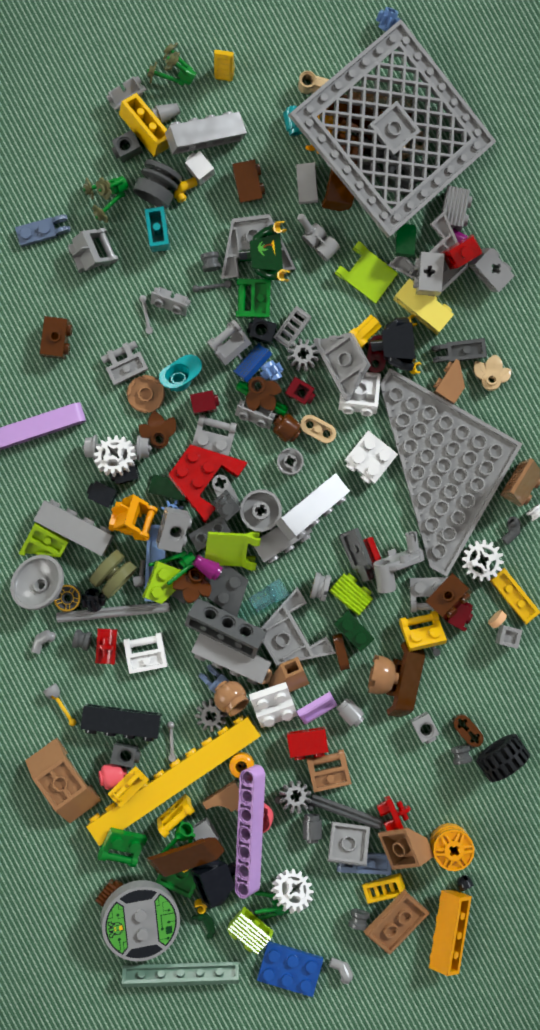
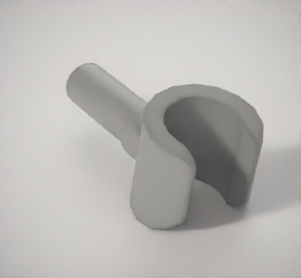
M145 560L140 561L139 576L133 577L135 587H142L145 584Z

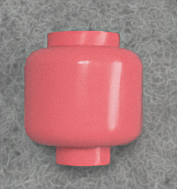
M115 764L103 765L101 771H98L100 786H104L106 790L113 789L127 775L126 768Z

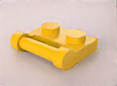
M436 611L408 619L406 617L399 618V625L409 652L446 644L447 639ZM430 621L433 624L431 626H426L413 630H409L408 627Z
M186 793L157 818L158 831L164 838L186 816H191L195 812L191 799Z

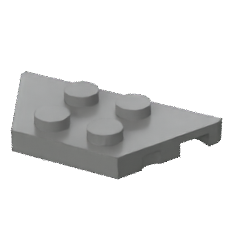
M345 333L340 336L333 335L324 339L315 338L313 341L343 399L349 401L371 366L353 333Z

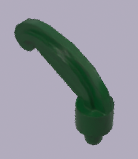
M205 913L193 915L192 919L204 921L209 932L207 938L212 939L215 934V925L212 918Z

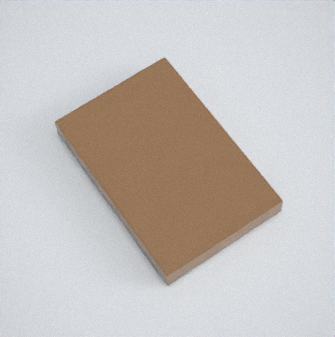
M404 889L363 932L390 955L430 912Z

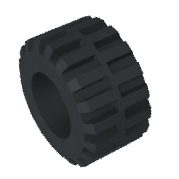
M511 734L500 738L488 746L478 756L476 763L490 782H496L507 778L519 770L529 759L530 753L516 734Z

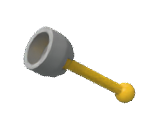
M54 683L45 689L43 693L48 699L56 700L68 718L69 725L75 726L76 720L70 716L58 698L60 689Z

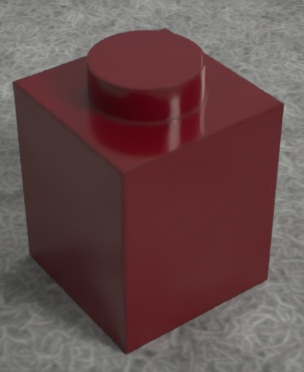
M213 390L190 394L194 415L216 412V406H220L218 394L214 395Z

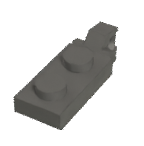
M355 528L340 534L352 569L356 570L357 574L360 573L363 582L375 578L372 570V561L359 529Z

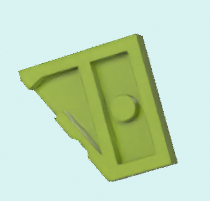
M35 522L19 554L25 555L27 553L61 557L69 543V539Z
M156 561L142 597L163 604L176 591L173 589V583L167 585V582L181 570Z

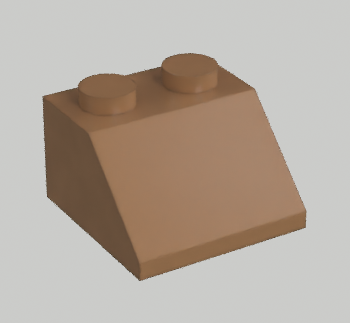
M409 828L378 833L392 870L420 867L434 857L427 838Z

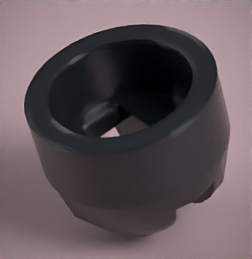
M462 875L457 879V886L460 892L474 886L471 878L467 875Z

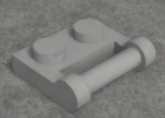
M200 414L192 445L229 456L237 423L231 422L230 424L207 418L206 415ZM207 425L227 430L229 434L224 436L203 430V427Z
M448 577L409 578L410 612L434 610L428 603H417L416 597H430Z

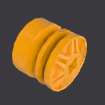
M445 823L439 825L431 834L429 845L435 860L442 868L448 871H459L471 863L475 848L471 838L462 827L453 823ZM452 846L456 847L457 850L454 852L453 850L450 851L449 848Z

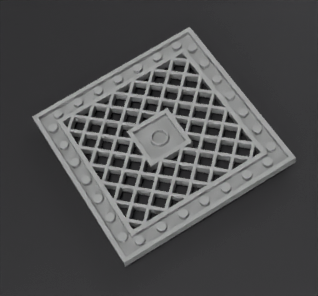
M401 19L288 115L387 238L394 234L496 142ZM389 56L388 63H382ZM394 57H401V65L393 64ZM375 68V75L368 74ZM380 68L388 69V77L380 76ZM393 70L401 71L400 79L393 78ZM406 72L414 73L413 81L406 80ZM361 80V87L354 86ZM367 80L374 81V89L366 88ZM380 82L387 83V91L379 90ZM392 83L400 84V92L392 91ZM405 85L413 86V94L405 93ZM418 87L426 88L425 96L418 95ZM348 91L347 99L340 98L344 93ZM353 91L361 92V100L352 99ZM366 93L374 94L373 102L366 101ZM379 95L387 96L386 104L379 103ZM392 97L400 98L399 102L395 101L392 104ZM405 99L412 100V108L404 107ZM417 101L425 102V110L417 109ZM334 103V111L326 110L330 105ZM339 103L347 104V112L339 111ZM430 103L438 104L437 111H430ZM352 105L360 106V114L352 113ZM365 107L373 108V116L365 115ZM378 109H384L385 111L378 116ZM417 114L424 115V123L416 122ZM325 115L333 116V124L325 123ZM430 116L437 117V125L429 124ZM338 117L346 118V126L338 125ZM442 118L449 119V127L442 126ZM351 119L360 120L359 128L351 127ZM364 121H372L367 126L369 129H364ZM419 128L424 129L423 137L416 136L418 133L421 132ZM327 129L333 130V134L331 135ZM429 129L436 130V138H429ZM338 131L346 132L345 140L337 139ZM442 131L449 132L448 140L441 139ZM351 132L359 133L358 142L350 141ZM454 133L461 134V142L454 141ZM364 134L372 135L371 143L363 142ZM410 141V149L402 148ZM416 141L423 142V150L415 149ZM428 143L436 144L435 152L428 151ZM340 145H345V151ZM441 145H448V154L441 153ZM350 146L358 147V155L350 154ZM454 146L460 147V148L453 154V147H454ZM363 148L371 149V157L363 156ZM376 149L384 150V159L376 158ZM397 153V160H389V154L392 157ZM402 153L410 154L409 162L402 161ZM415 155H422V164L414 163ZM428 156L435 157V165H427ZM440 158L447 159L440 165ZM363 161L370 162V171L362 170ZM376 163L383 164V172H375ZM388 165L396 166V174L388 173ZM401 166L409 167V176L401 175ZM414 168L422 169L421 177H414ZM427 170H434V171L427 177ZM364 175L370 176V182ZM375 177L383 178L382 186L375 185ZM388 178L396 179L395 188L387 187ZM401 180L408 181V189L400 188ZM414 182H421L413 189ZM377 191H382V197ZM387 192L395 193V201L387 200ZM400 193H401V194H407V195L400 201Z

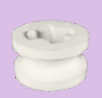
M540 503L526 513L527 516H531V521L540 517Z

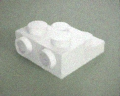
M366 372L349 401H345L340 393L338 410H342L344 414L361 412L363 416L367 417L376 414L381 374Z
M367 431L344 461L347 463L345 466L352 472L358 471L362 475L360 478L367 484H375L398 454L370 431Z
M286 682L249 694L261 728L272 727L275 723L283 720L290 721L293 717L298 716Z

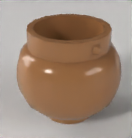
M223 681L215 688V705L220 711L227 713L230 717L240 713L249 703L245 689L236 681Z

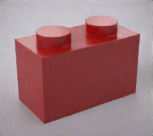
M325 727L287 732L290 758H294V760L306 759L307 755L322 757L325 756V753L329 752Z

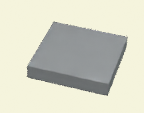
M332 821L327 862L366 867L370 827Z

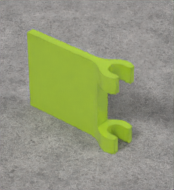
M358 241L353 250L361 255L350 272L340 265L334 274L348 282L376 304L398 272Z
M252 531L246 534L208 532L204 558L218 562L220 566H238L251 571L256 570V556L246 557L248 544L260 546V532Z

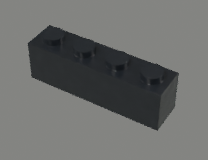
M85 704L83 706L80 729H84L85 733L97 734V731L104 732L106 736L123 734V737L128 739H135V736L143 737L142 740L154 741V739L159 737L162 713Z

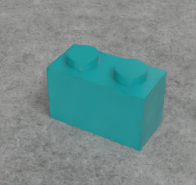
M164 206L145 209L151 251L171 250Z

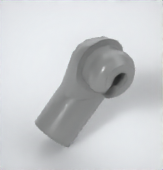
M45 630L37 634L31 652L40 654L44 643L55 640V633Z
M332 957L329 967L339 970L341 982L349 984L353 979V973L349 964Z

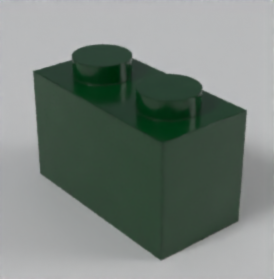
M348 610L333 622L360 652L375 639Z

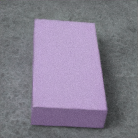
M328 692L296 712L303 723L307 724L335 708L337 703L331 693Z

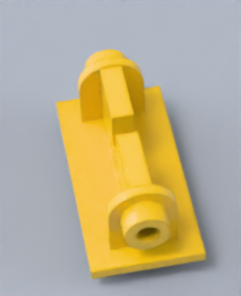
M135 766L108 795L122 808L149 779Z

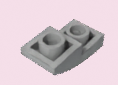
M315 162L296 164L299 205L318 203Z

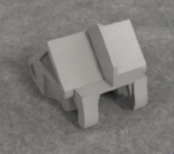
M105 228L81 231L72 239L73 243L68 245L69 253L73 256L78 273H82L83 269L86 272L100 265L106 267L119 260L112 250L105 234L107 232ZM99 237L107 257L100 258L93 241L95 238Z
M235 320L229 322L226 325L227 328L216 338H211L206 342L225 366L236 356L242 360L243 358L240 356V353L251 344ZM229 336L231 337L224 344H222V342L226 340Z

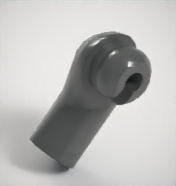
M511 516L508 519V532L501 538L506 545H509L521 532L520 520L517 517Z

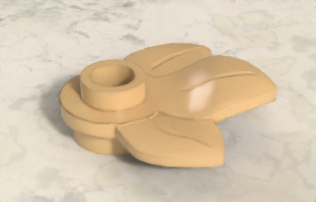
M497 355L491 356L486 361V364L479 361L474 363V374L481 380L482 386L488 391L498 389L501 383L507 382L511 377V369L503 368L502 360ZM488 379H493L495 382L491 383Z

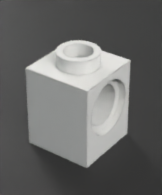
M201 151L192 153L187 157L185 162L186 169L196 178L200 186L215 174L214 167Z

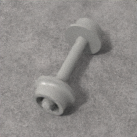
M97 435L85 438L82 447L85 457L93 458L94 460H96L94 453L98 452L96 446H102V444H98ZM138 435L137 444L132 445L136 450L137 460L140 461L142 458H149L152 447L150 446L149 438H142Z

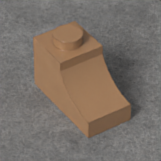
M235 779L203 799L202 804L205 809L222 806L228 808L230 812L234 810L238 812L239 783Z

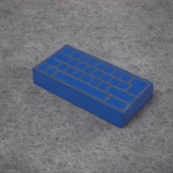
M258 343L234 370L235 374L248 382L272 353Z

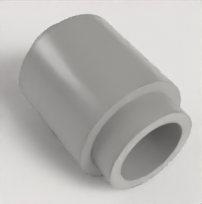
M348 698L336 708L339 711L338 714L350 727L353 725L357 727L364 720L362 717L364 712Z

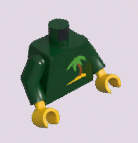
M276 221L273 225L265 227L256 233L250 241V250H239L240 262L251 261L252 270H255L257 275L266 280L289 282V279L284 278V274L290 273V271L283 269L280 233L286 232L287 229H280L281 223H285V221Z

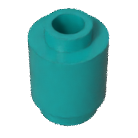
M296 105L287 107L286 111L283 112L286 131L289 132V136L303 134L288 116L297 108Z

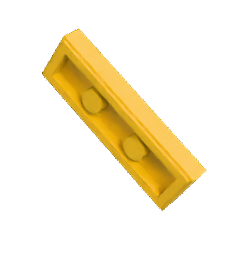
M505 568L496 573L497 577L490 578L492 585L524 624H528L540 614V610Z

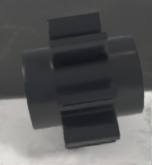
M90 588L85 591V594H82V607H87L88 611L97 612L101 610L102 606H105V595L99 593L98 589Z

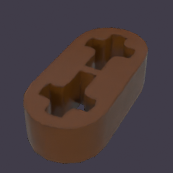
M342 634L332 635L340 670L350 669Z
M458 714L453 718L454 728L470 746L478 747L483 743V734L466 715ZM459 719H466L465 725L468 727L466 730L462 726L457 727ZM470 731H471L474 735H477V734H478V736H477L478 741H477V742H475V741H471V742H470L471 736L468 734Z

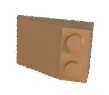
M532 458L519 462L500 493V496L519 507L529 503L532 498L530 493L533 488L537 489L540 485V468Z

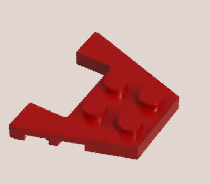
M190 444L168 477L190 502L191 507L197 511L202 521L206 523L216 508L201 498L200 495L220 468L238 478L246 467L247 462Z

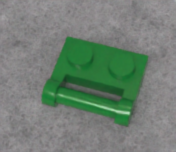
M237 279L238 311H236L235 317L241 319L255 317L270 319L271 280ZM246 286H251V311H245Z
M111 827L98 852V860H110L128 864L130 867H136L138 857L147 841V837L144 834ZM109 849H112V850L127 852V853H131V854H130V856H125V855L110 853V852H108V851H109Z

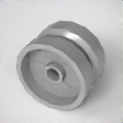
M258 489L250 492L244 497L240 505L242 521L253 531L266 532L272 530L277 526L275 522L282 517L280 500L274 493L268 490ZM259 508H264L265 513L259 515L257 511Z

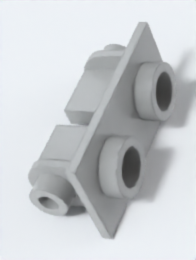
M132 76L122 84L126 89L122 91L120 86H117L108 92L106 98L114 110L120 109L121 101L137 93L140 97L143 95V92L147 89L140 84L142 83L140 78Z
M155 287L154 291L151 292V304L158 308L170 310L175 314L186 316L187 307L191 303L188 297L176 293L174 298H171L172 291L162 287Z
M246 399L244 401L240 400L235 415L240 419L248 420L261 428L267 429L271 428L272 421L276 415L273 411L260 407L259 411L250 410Z

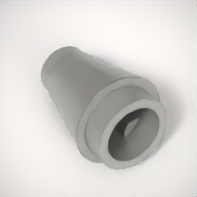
M177 103L157 105L151 109L162 124L180 114Z

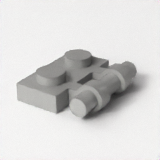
M135 340L122 344V347L114 351L111 349L107 351V354L101 356L103 363L108 361L112 363L111 366L106 367V370L114 386L149 370L141 352L133 354L131 351L138 347ZM126 353L128 357L118 362L116 358Z

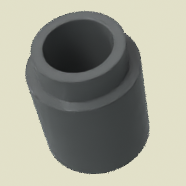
M305 814L302 820L303 839L307 840V843H318V840L322 839V819H320L319 814Z

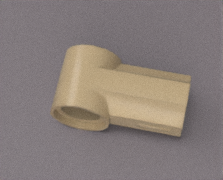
M304 71L299 77L298 89L303 94H313L329 79L316 76L311 71ZM309 80L312 84L305 85L302 81Z

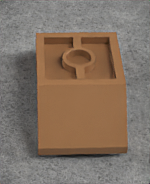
M55 738L25 760L33 781L55 812L71 823L99 803L101 798L91 784L87 786L67 758L68 752L59 739Z

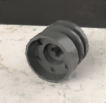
M147 159L144 164L145 168L141 170L145 178H137L132 190L137 196L157 207L164 206V209H168L174 198L169 190L176 191L178 189L177 184L181 183L182 176L163 163Z

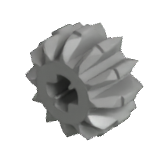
M298 339L299 345L292 342L291 345L294 349L288 348L287 350L288 353L292 354L287 356V360H293L290 366L293 367L298 364L297 371H300L301 366H304V371H308L307 365L314 368L315 365L312 361L318 362L319 360L318 357L314 356L319 354V350H313L316 344L313 343L309 346V339H306L305 344L302 343V339ZM301 351H305V354L306 352L308 353L306 359H301L302 356L298 357Z
M212 698L209 699V705L202 701L204 708L200 706L196 708L201 713L195 714V718H202L197 724L201 725L204 723V731L207 729V726H210V732H213L214 725L220 730L221 725L219 722L222 724L227 722L221 717H227L228 714L221 712L216 705H213ZM208 711H210L211 713H216L214 720L212 718H207L209 714Z
M290 781V788L284 784L283 789L286 792H279L280 796L285 797L280 799L279 803L286 802L283 809L286 810L288 807H291L290 814H293L295 808L298 814L301 813V807L307 810L308 806L305 803H311L312 801L310 798H307V796L311 795V791L305 792L304 790L308 786L305 784L301 788V781H297L296 786H294L293 781ZM293 793H296V796L297 794L300 796L297 802H294L295 799L291 800Z

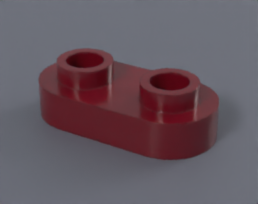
M375 335L371 338L368 345L367 359L371 365L368 371L380 373L385 367L386 360H384L383 351H371V341L382 340L381 335ZM374 361L378 362L379 366L376 368L372 366V362Z

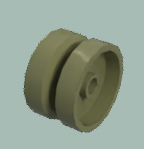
M115 550L107 557L89 578V582L95 587H99L106 582L101 593L108 599L115 595L137 570V567L131 561L126 562L119 568L125 558L119 550Z

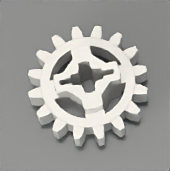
M115 435L113 440L107 437V442L101 441V447L96 446L98 452L94 453L96 459L94 461L99 471H104L106 476L110 473L113 477L116 476V473L123 476L124 470L130 472L129 466H135L133 460L137 459L136 450L131 441H126L125 437H122L121 440H119L117 435Z
M483 540L482 544L475 541V546L469 544L468 548L470 551L464 550L463 553L467 556L461 558L462 561L466 562L462 568H468L466 575L472 573V579L474 580L476 577H479V582H482L484 577L487 581H490V575L497 577L495 571H502L499 564H504V561L499 559L503 556V553H497L499 547L493 548V542L486 545V540ZM483 548L490 550L493 554L485 553ZM475 550L476 556L474 560L470 561V556ZM480 555L482 558L487 559L485 566L482 563H478ZM495 561V566H494V568L490 571V567H489V566H490L491 562ZM473 567L481 569L482 573L476 572Z
M292 869L290 872L285 870L276 876L277 879L272 883L275 887L271 889V892L276 893L273 900L278 899L277 906L283 905V911L285 912L289 909L290 914L295 911L300 913L303 909H306L309 906L308 903L313 900L310 895L314 893L313 890H309L312 883L306 882L308 877L305 876L303 878L301 871L296 874L295 869Z

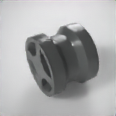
M207 252L200 255L204 264L202 266L204 272L221 269V263L218 262L219 252Z
M76 629L72 648L80 647L84 651H88L92 632L84 633L80 629Z
M469 745L451 748V753L454 754L453 763L455 765L472 762V756L469 755Z
M351 909L352 918L349 920L348 926L364 931L368 927L366 922L370 917V913L361 909Z

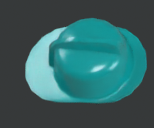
M185 355L162 369L159 374L160 383L171 391H184L190 386L191 380L200 373L202 362L196 355Z

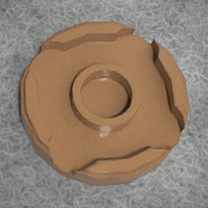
M142 375L132 380L129 384L127 398L132 408L138 412L151 413L159 409L163 404L165 391L158 379L153 376Z

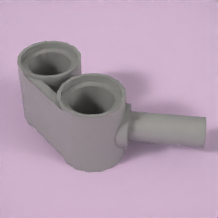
M304 214L298 215L297 219L305 229V233L301 236L302 239L323 260L328 261L341 248L340 245L331 236L326 237V231L319 224L314 223L311 225Z

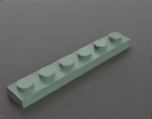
M239 962L123 965L122 987L239 984Z

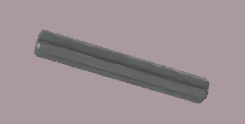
M316 794L311 795L310 799L312 801L310 804L378 830L383 825L381 818Z

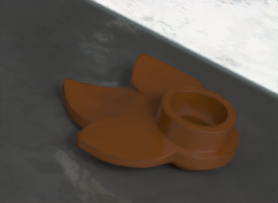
M260 376L253 377L249 381V393L246 396L248 408L255 411L261 406L267 410L274 411L276 407L274 395L282 392L281 387L275 381H266ZM257 382L261 383V389L259 390L255 388Z
M153 411L150 415L148 424L139 425L141 437L149 438L151 445L157 449L166 447L169 437L176 431L175 418L172 417L164 420L156 411ZM158 436L163 437V441L161 443L156 442V438Z
M198 568L190 569L187 574H183L173 583L174 590L183 591V598L187 603L195 602L200 595L209 597L211 594V585L205 580V575Z

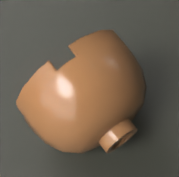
M374 655L372 661L374 666L371 667L368 693L385 694L392 689L393 684L398 683L399 673L396 672L395 664L389 658Z

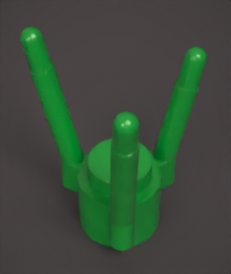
M183 551L180 554L157 560L161 563H166L175 559H182L179 563L183 569L167 582V585L172 584L184 573L195 567L192 565L195 560L192 552L187 554ZM155 562L149 563L148 566H154Z
M183 820L173 828L176 829L175 838L160 853L168 851L177 841L183 842L188 840L187 844L192 843L193 838L196 836L193 833L192 825Z
M262 891L254 893L255 895L273 898L276 895ZM276 899L272 900L271 908L255 910L254 913H268L257 916L258 919L264 920L287 914L288 909L284 912L283 905L277 906L279 901Z

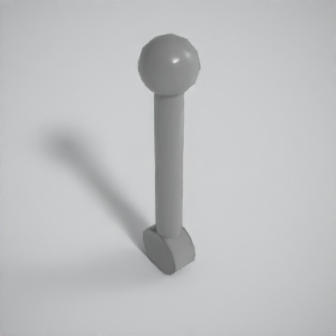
M141 295L139 300L142 302L147 326L145 331L147 334H152L153 328L150 327L145 302L147 298L145 295Z
M171 721L167 723L170 739V755L168 760L173 762L176 760L173 743V728L175 725Z

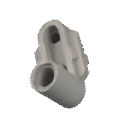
M416 531L405 533L408 548L406 551L396 553V549L388 550V557L373 563L377 592L390 593L395 591L394 572L425 560L423 549L418 544V534Z

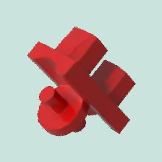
M98 628L95 663L115 665L118 629Z
M390 796L384 797L385 801L376 807L380 816L391 813L393 819L383 822L386 830L404 828L399 816H402L403 821L408 820L407 813L411 810L410 806H403L402 801L396 802L398 806L396 810Z

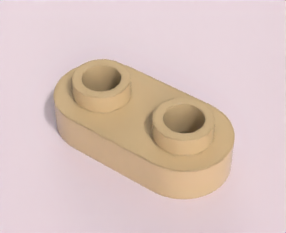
M306 415L302 418L300 426L305 434L325 444L334 441L336 429L332 425L314 415ZM312 422L313 427L307 428L306 423ZM329 431L330 436L324 437L323 432Z

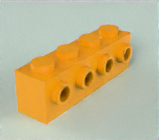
M454 889L441 890L430 954V969L446 976L459 974L472 896Z

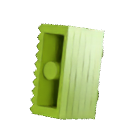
M343 573L328 591L359 616L373 600L370 596L372 592L365 586L360 588L356 584L358 580L350 573L348 575Z
M243 907L237 913L227 928L229 935L233 939H239L247 951L254 952L256 955L271 940L273 930L246 909V907Z

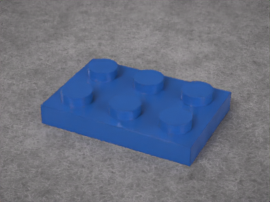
M269 941L266 945L257 981L313 997L324 959L318 955Z

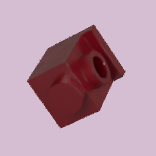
M294 377L285 392V396L303 406L306 403L311 404L316 394L313 393L314 387L297 377ZM298 391H304L305 395L303 397L298 396Z
M468 602L461 604L457 608V613L452 618H447L446 622L465 632L467 630L464 627L465 623L468 625L473 617V614H471L473 605Z

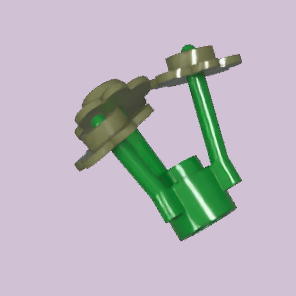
M177 42L174 45L170 43L165 47L163 60L166 63L164 68L166 71L171 70L173 66L180 69L177 74L180 78L178 79L155 71L157 65L155 61V65H150V68L147 69V76L150 77L149 83L152 82L154 75L176 82L182 87L184 84L189 86L192 83L197 72L192 70L193 68L179 57V52H174L178 46Z
M123 176L109 181L101 177L96 181L95 185L91 186L89 179L85 178L83 191L86 195H90L91 200L94 199V189H97L99 195L103 196L105 200H108L110 195L117 194L103 209L95 204L92 207L95 218L107 223L108 217L105 215V212L120 198L125 196L124 192L129 189L128 183Z

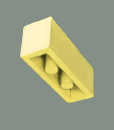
M410 278L393 299L411 315L414 314L417 320L436 335L440 333L454 315L448 305H442L437 301L436 296L416 295V288H413V281Z

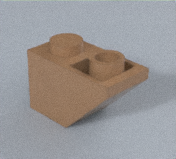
M457 359L453 363L449 361L443 370L446 372L443 379L439 377L433 386L435 388L433 393L452 404H455L465 388L460 361Z
M296 657L280 664L268 683L269 687L286 682L289 692L308 685L309 681L299 658Z

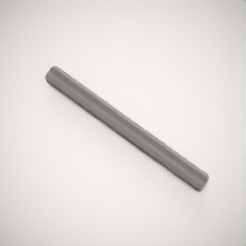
M170 603L101 608L97 612H90L88 610L56 613V620L58 623L164 613L170 611Z

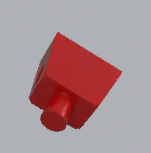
M471 234L441 253L445 254L444 260L451 270L459 268L481 255L482 249L474 235Z

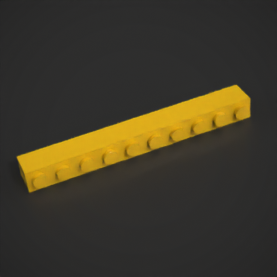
M243 715L239 716L233 721L234 725L229 728L227 726L217 731L218 735L213 739L208 737L201 742L202 746L197 750L192 748L186 752L184 759L180 761L178 758L169 764L170 768L166 771L161 769L153 775L154 779L147 782L122 808L113 802L105 808L106 812L101 815L96 813L89 818L90 822L86 827L99 846L103 844L111 827L124 830L261 737V733L248 715L245 717Z

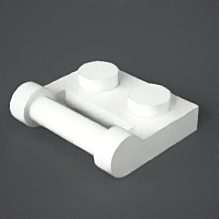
M162 632L156 633L155 636L130 640V638L124 639L129 674L168 666ZM157 643L158 649L132 653L133 647Z

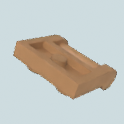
M344 749L322 757L312 758L311 756L306 758L314 793L352 784ZM337 760L341 762L340 766L318 771L314 769L315 765Z

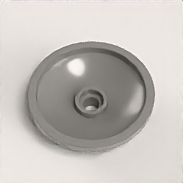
M36 555L28 558L19 565L13 574L10 585L13 600L20 607L27 610H39L50 605L62 590L64 583L63 569L57 560L48 555Z

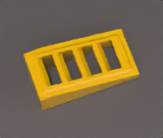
M214 50L215 79L232 81L235 70L234 53Z
M401 873L362 884L367 904L396 898L404 889L406 890ZM394 882H396L398 889H395ZM386 884H389L390 892H388ZM378 886H381L383 894H380ZM372 887L374 888L375 895H376V896H374V897L372 896L371 889H370V888H372Z

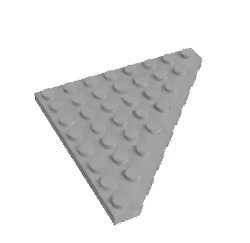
M389 368L380 384V389L427 561L431 569L447 577L520 450L522 443Z

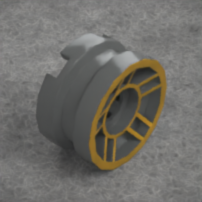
M63 585L60 594L54 600L55 605L62 611L77 609L82 603L81 590L74 585ZM67 594L71 595L72 597L71 601L67 602L66 598H64V596H66Z

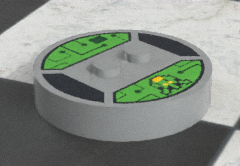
M147 880L132 881L120 886L108 897L102 908L100 924L103 938L108 948L115 955L125 960L146 961L161 955L172 945L180 927V914L172 894L162 885Z

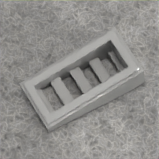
M295 306L273 338L287 349L290 348L292 342L297 339L311 320V316L298 306ZM298 314L304 321H300L295 315ZM291 320L298 324L300 327L296 328L294 325H292L290 323ZM285 328H290L295 332V334L292 335ZM284 333L286 336H288L290 338V341H287L285 338H283L281 334Z

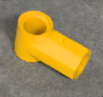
M370 315L349 333L355 335L359 345L363 348L368 343V340L380 330L382 325L375 317Z

